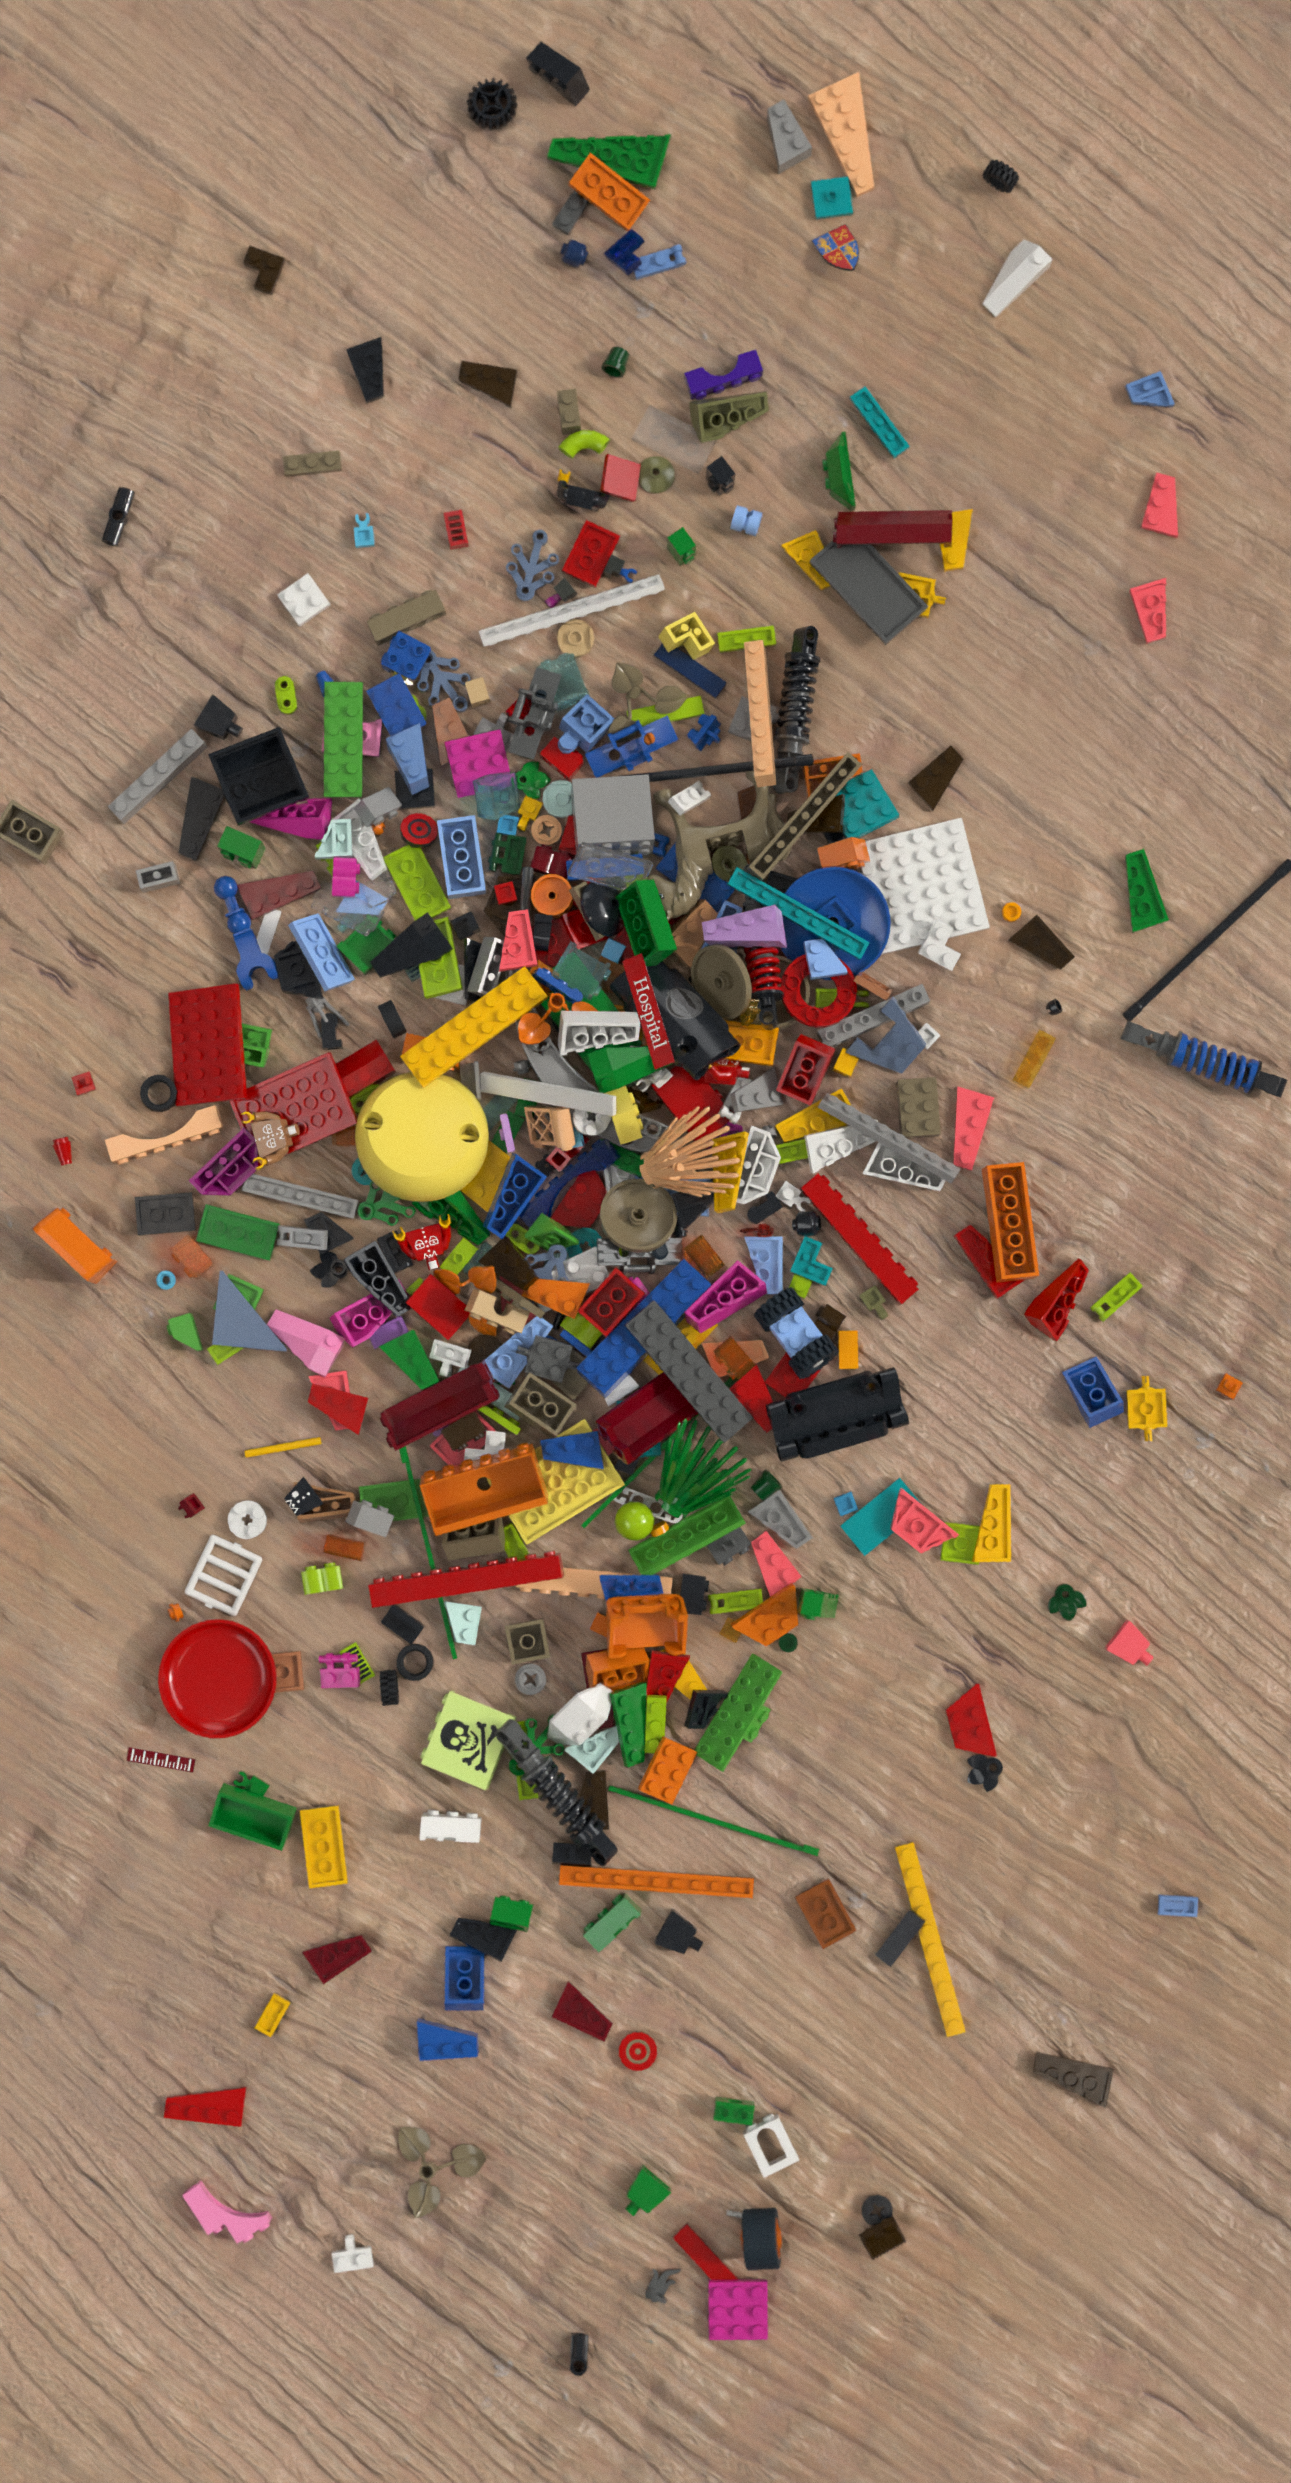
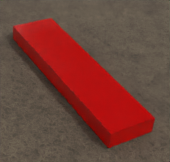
M687 2223L673 2236V2239L711 2280L739 2279Z

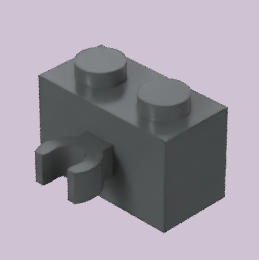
M741 1527L706 1546L718 1565L722 1563L725 1566L734 1560L732 1556L739 1553L742 1555L750 1550L748 1546L751 1543Z

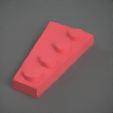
M958 1086L953 1164L972 1171L994 1097Z

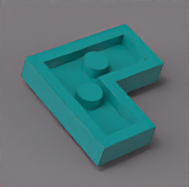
M805 1236L790 1272L826 1286L833 1268L815 1261L822 1243Z

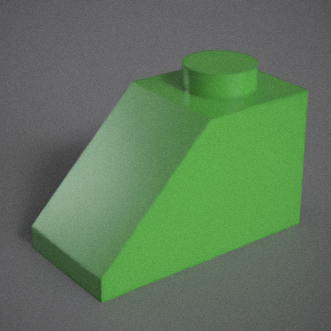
M192 1313L168 1319L169 1324L166 1326L170 1336L173 1335L174 1339L197 1351H203Z

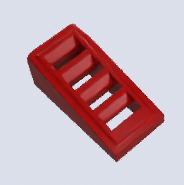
M462 509L444 512L450 550L469 547ZM460 516V519L450 521L448 517ZM461 523V526L450 527V524ZM462 529L460 533L451 534V531ZM461 536H463V538H464V539L452 541V538L461 537Z

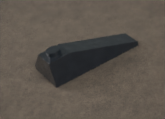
M427 912L410 924L370 963L379 977L382 978L401 972L408 967H416L427 961L438 960L453 948Z
M376 1241L367 1244L343 1259L351 1275L396 1317L411 1309L405 1303L408 1296Z

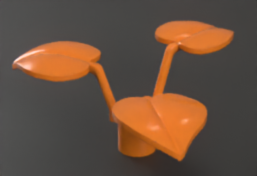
M537 960V966L532 967L530 970L532 975L536 969L545 968L552 973L551 976L557 980L559 979L558 974L540 960ZM539 982L537 983L546 995L550 997L548 1001L549 1009L542 1019L536 1013H527L520 1019L518 1024L519 1041L524 1044H538L547 1039L551 1027L544 1021L551 1012H559L562 1008L565 1011H569L567 1004H564L565 998L562 994L548 993L552 991ZM583 1001L575 1002L571 1007V1011H598L592 1005Z
M494 1266L472 1267L468 1271L469 1279L463 1283H460L458 1275L452 1271L444 1269L433 1271V1276L454 1295L460 1292V1287L470 1282L477 1289L488 1294H492L496 1289ZM469 1314V1321L475 1330L484 1335H497L498 1328L487 1324V1320L484 1318L477 1320L470 1317Z

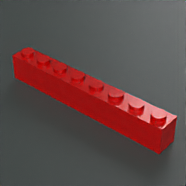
M819 1173L816 1174L800 1190L899 1305H902L919 1290L917 1288L918 1282L912 1276L908 1277L904 1273L906 1269L899 1261L896 1263L891 1258L893 1256L892 1252L887 1247L883 1248L879 1244L881 1240L874 1232L871 1234L866 1229L868 1227L866 1222L862 1218L858 1219L854 1215L856 1212L849 1203L846 1205L841 1200L843 1198L841 1193L837 1189L833 1191L829 1186L831 1182L824 1174L822 1176Z

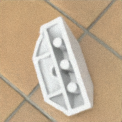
M751 1126L737 1196V1203L746 1204L768 1194L781 1159L770 1132Z
M600 1683L596 1687L577 1693L550 1719L548 1738L563 1746L581 1745L607 1720L612 1704L610 1693L613 1691Z

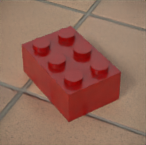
M800 1034L792 1049L776 1091L811 1106L836 1049Z
M615 1268L578 1309V1312L607 1337L646 1293L622 1271Z

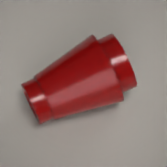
M68 1137L54 1139V1145L52 1146L61 1166L71 1164V1141H69Z

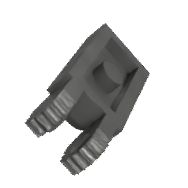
M574 190L553 221L552 226L569 235L588 206V200L580 198L579 193Z

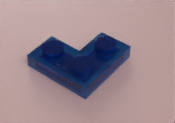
M630 229L605 251L604 255L606 259L629 276L642 264L640 258L633 254V252L645 241L642 236L633 229Z

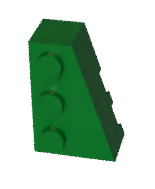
M411 1330L379 1346L421 1390L440 1382L415 1330Z

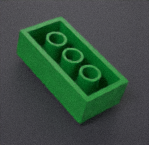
M654 879L636 880L615 897L619 902V910L634 956L642 953L646 966H656L677 950Z

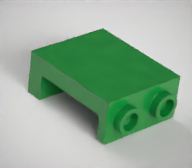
M370 914L366 916L367 919L344 942L341 941L337 945V948L364 975L373 968L370 961L396 937L389 928L385 930L381 926L383 922L376 915L372 917Z

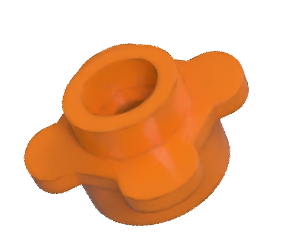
M169 1604L170 1609L167 1610L171 1620L179 1622V1619L184 1617L179 1604Z

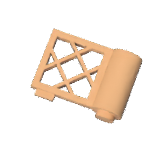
M560 1106L524 1107L530 1144H534L535 1148H544L545 1145H551L561 1148V1151L573 1149L572 1146L576 1145L570 1108ZM532 1111L537 1115V1120L533 1118ZM546 1112H549L550 1122L544 1116ZM541 1121L546 1126L545 1130L539 1125ZM536 1130L541 1135L540 1139L536 1138ZM549 1131L553 1134L554 1140L548 1136Z

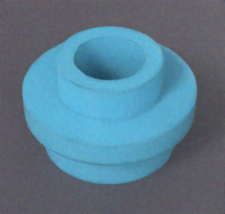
M165 1270L158 1274L156 1282L161 1289L168 1290L175 1285L176 1277L172 1272ZM164 1277H169L170 1281L168 1284L163 1282Z

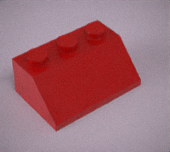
M377 1039L336 1063L350 1100L364 1089L378 1084L396 1073Z

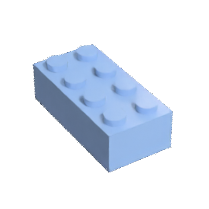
M475 815L437 820L448 898L455 899L487 894Z

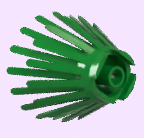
M686 1418L683 1421L681 1430L680 1421L678 1422L673 1445L671 1438L668 1444L666 1443L660 1487L655 1494L656 1501L660 1498L662 1499L663 1504L661 1507L667 1513L676 1518L683 1514V1519L692 1511L733 1495L731 1493L736 1488L732 1487L749 1479L751 1476L738 1479L752 1470L748 1468L735 1477L729 1478L714 1487L746 1463L747 1458L741 1459L729 1469L716 1472L738 1450V1447L734 1446L719 1461L717 1458H713L706 1466V1463L722 1444V1441L718 1438L698 1464L705 1453V1449L701 1447L711 1428L709 1426L706 1427L694 1450L691 1451V1440L698 1421L694 1420L684 1443L682 1438L687 1425Z

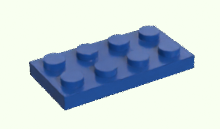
M676 842L656 867L657 871L672 882L676 881L678 869ZM713 870V874L708 875V880L705 882L704 890L699 899L706 900L718 913L724 901L729 899L735 889L728 886V882L720 879Z

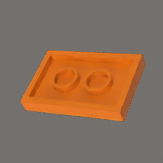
M662 1736L637 1789L669 1804H673L697 1755V1751Z

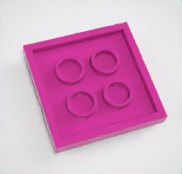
M500 729L445 742L458 798L513 786Z
M767 2279L708 2280L709 2340H768Z

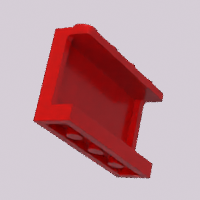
M675 1066L670 1070L673 1076L662 1087L658 1088L652 1084L651 1088L661 1101L664 1102L672 1115L678 1118L677 1121L682 1116H687L699 1106V1110L686 1122L687 1124L705 1108H710L704 1116L686 1131L688 1134L719 1113L723 1105L721 1100L723 1096L717 1089L713 1090L709 1085L710 1083H704L705 1074L700 1079L694 1080L683 1067ZM720 1116L718 1120L706 1127V1131L693 1139V1141L721 1129L730 1120L725 1116Z

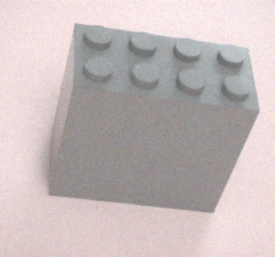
M649 775L572 779L571 800L577 858L591 859L598 856L602 858L611 857L612 855L622 856L631 854L646 856L653 853L655 836Z

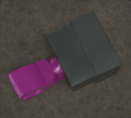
M564 578L554 587L557 593L549 597L545 603L550 608H553L561 599L567 602L570 598H574L577 592Z

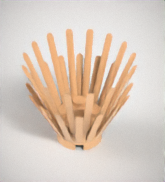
M699 1106L687 1116H682L677 1123L678 1118L676 1117L652 1148L641 1155L640 1160L644 1158V1164L640 1165V1171L644 1181L648 1185L654 1184V1189L663 1187L702 1197L701 1194L711 1195L710 1192L726 1193L725 1190L714 1189L715 1187L734 1188L732 1184L684 1181L685 1179L737 1178L739 1176L738 1173H720L719 1171L695 1172V1170L739 1163V1158L718 1161V1156L698 1159L736 1146V1142L732 1141L701 1151L714 1144L711 1139L729 1131V1126H725L686 1145L703 1134L707 1126L720 1118V1114L714 1115L674 1142L704 1116L710 1108H705L687 1124L686 1122L699 1110Z

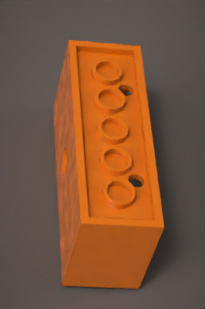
M522 1443L512 1450H509V1448L501 1449L498 1451V1454L494 1455L490 1453L484 1454L479 1457L480 1459L473 1461L472 1459H466L460 1465L454 1466L449 1464L442 1467V1470L439 1471L428 1470L424 1472V1475H421L420 1488L435 1536L548 1504V1492L533 1443L529 1445L528 1443ZM481 1477L489 1478L491 1481L490 1488L487 1490L480 1489L477 1485L478 1479Z

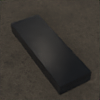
M910 1908L876 1953V1956L891 1967L926 1920Z

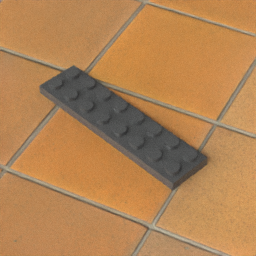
M655 1300L651 1301L624 1325L722 1443L728 1441L753 1418Z

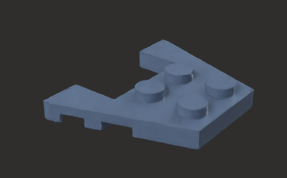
M892 996L881 1009V1012L896 1022L873 1049L857 1037L847 1048L846 1053L902 1074L926 1047V1043Z

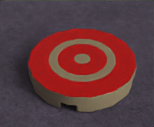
M633 2031L621 2040L619 2057L628 2069L643 2071L655 2062L657 2045L648 2033Z

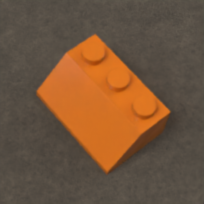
M644 1647L627 1648L626 1655L620 1659L609 1658L607 1651L586 1655V1671L590 1688L596 1687V1685L601 1683L614 1692L642 1681L647 1683L649 1658Z

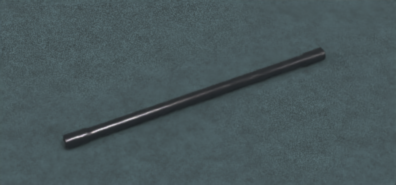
M813 754L774 759L775 768L814 765ZM753 761L633 775H649V782L748 772L754 771Z
M1286 859L1268 879L1137 1002L1133 1003L1122 1014L1123 1017L1131 1022L1146 1005L1280 879L1284 878L1291 871V860Z

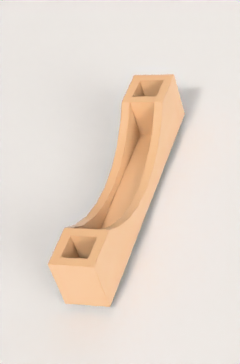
M213 1105L196 1111L193 1117L181 1129L166 1137L138 1139L122 1134L106 1139L105 1142L111 1162L122 1165L128 1163V1159L133 1157L141 1159L147 1156L146 1153L152 1151L156 1154L165 1151V1147L171 1145L173 1148L184 1145L183 1142L191 1140V1142L201 1140V1136L209 1134V1136L217 1135L224 1127L218 1108Z

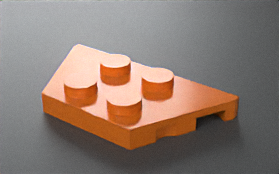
M790 1583L730 1625L733 1629L767 1647L798 1626L796 1589L794 1584Z

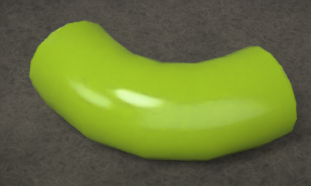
M580 430L564 439L558 446V449L571 459L583 449H591L600 455L609 444L610 439L594 430Z

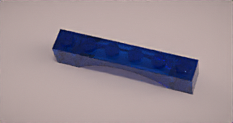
M608 1139L597 1140L591 1146L593 1149L589 1153L583 1152L577 1158L578 1162L574 1166L572 1164L568 1165L563 1170L564 1174L560 1178L558 1176L554 1177L548 1183L550 1186L546 1190L542 1188L534 1195L536 1198L532 1202L529 1201L519 1215L529 1228L541 1213L551 1218L555 1200L569 1181L584 1172L608 1169L622 1157Z

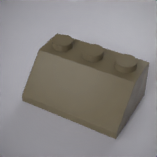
M502 1517L443 1534L442 1546L448 1561L504 1552L505 1534Z

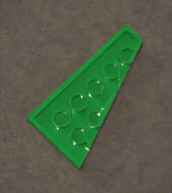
M665 134L664 136L647 135L645 137H635V135L605 136V138L588 137V139H576L575 137L552 138L547 159L580 168L591 153L627 182L655 190L670 143L671 134Z

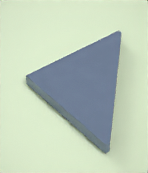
M220 1271L212 1345L287 1352V1348L224 1271Z

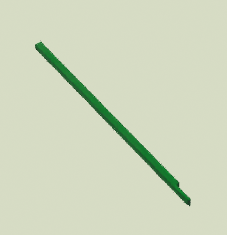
M735 1372L724 1384L730 1388L740 1377ZM697 1414L695 1417H693L692 1419H690V1420L687 1422L686 1427H687L699 1414ZM676 1431L660 1446L661 1452L666 1448V1443L668 1444L670 1438L672 1441L674 1440ZM657 1456L649 1457L624 1482L625 1485L617 1489L581 1526L585 1528Z
M405 1446L399 1449L402 1463L406 1464L429 1565L432 1570L436 1569ZM439 1597L438 1601L452 1658L457 1659L443 1597Z
M611 1785L608 1789L618 1794L817 1856L819 1852L818 1848L793 1844Z

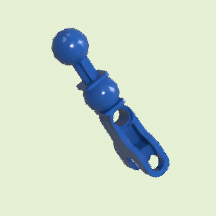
M221 876L214 883V893L225 901L229 913L225 914L226 918H228L227 926L230 932L233 933L234 941L241 957L236 972L242 987L247 991L253 988L252 974L257 968H264L268 976L273 980L278 979L279 976L275 960L260 950L253 929L250 928V917L245 913L244 908H239L235 898L238 886L235 879L230 876Z

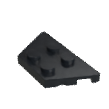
M296 940L294 942L291 941L286 945L285 949L280 950L274 955L283 993L324 999L321 985Z

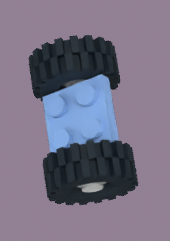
M790 1287L775 1294L771 1299L769 1298L766 1303H763L756 1310L757 1312L754 1313V1317L765 1332L771 1330L790 1356L791 1360L788 1363L799 1379H804L822 1369L829 1361H832L837 1356L839 1350L828 1335L823 1336L802 1308L804 1302L795 1290Z

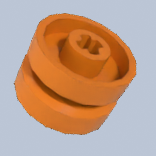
M547 874L540 877L534 883L531 890V900L536 911L539 914L552 915L553 919H559L562 915L569 913L574 902L569 891L572 889L569 882L557 874ZM551 894H555L556 897L554 899H550Z

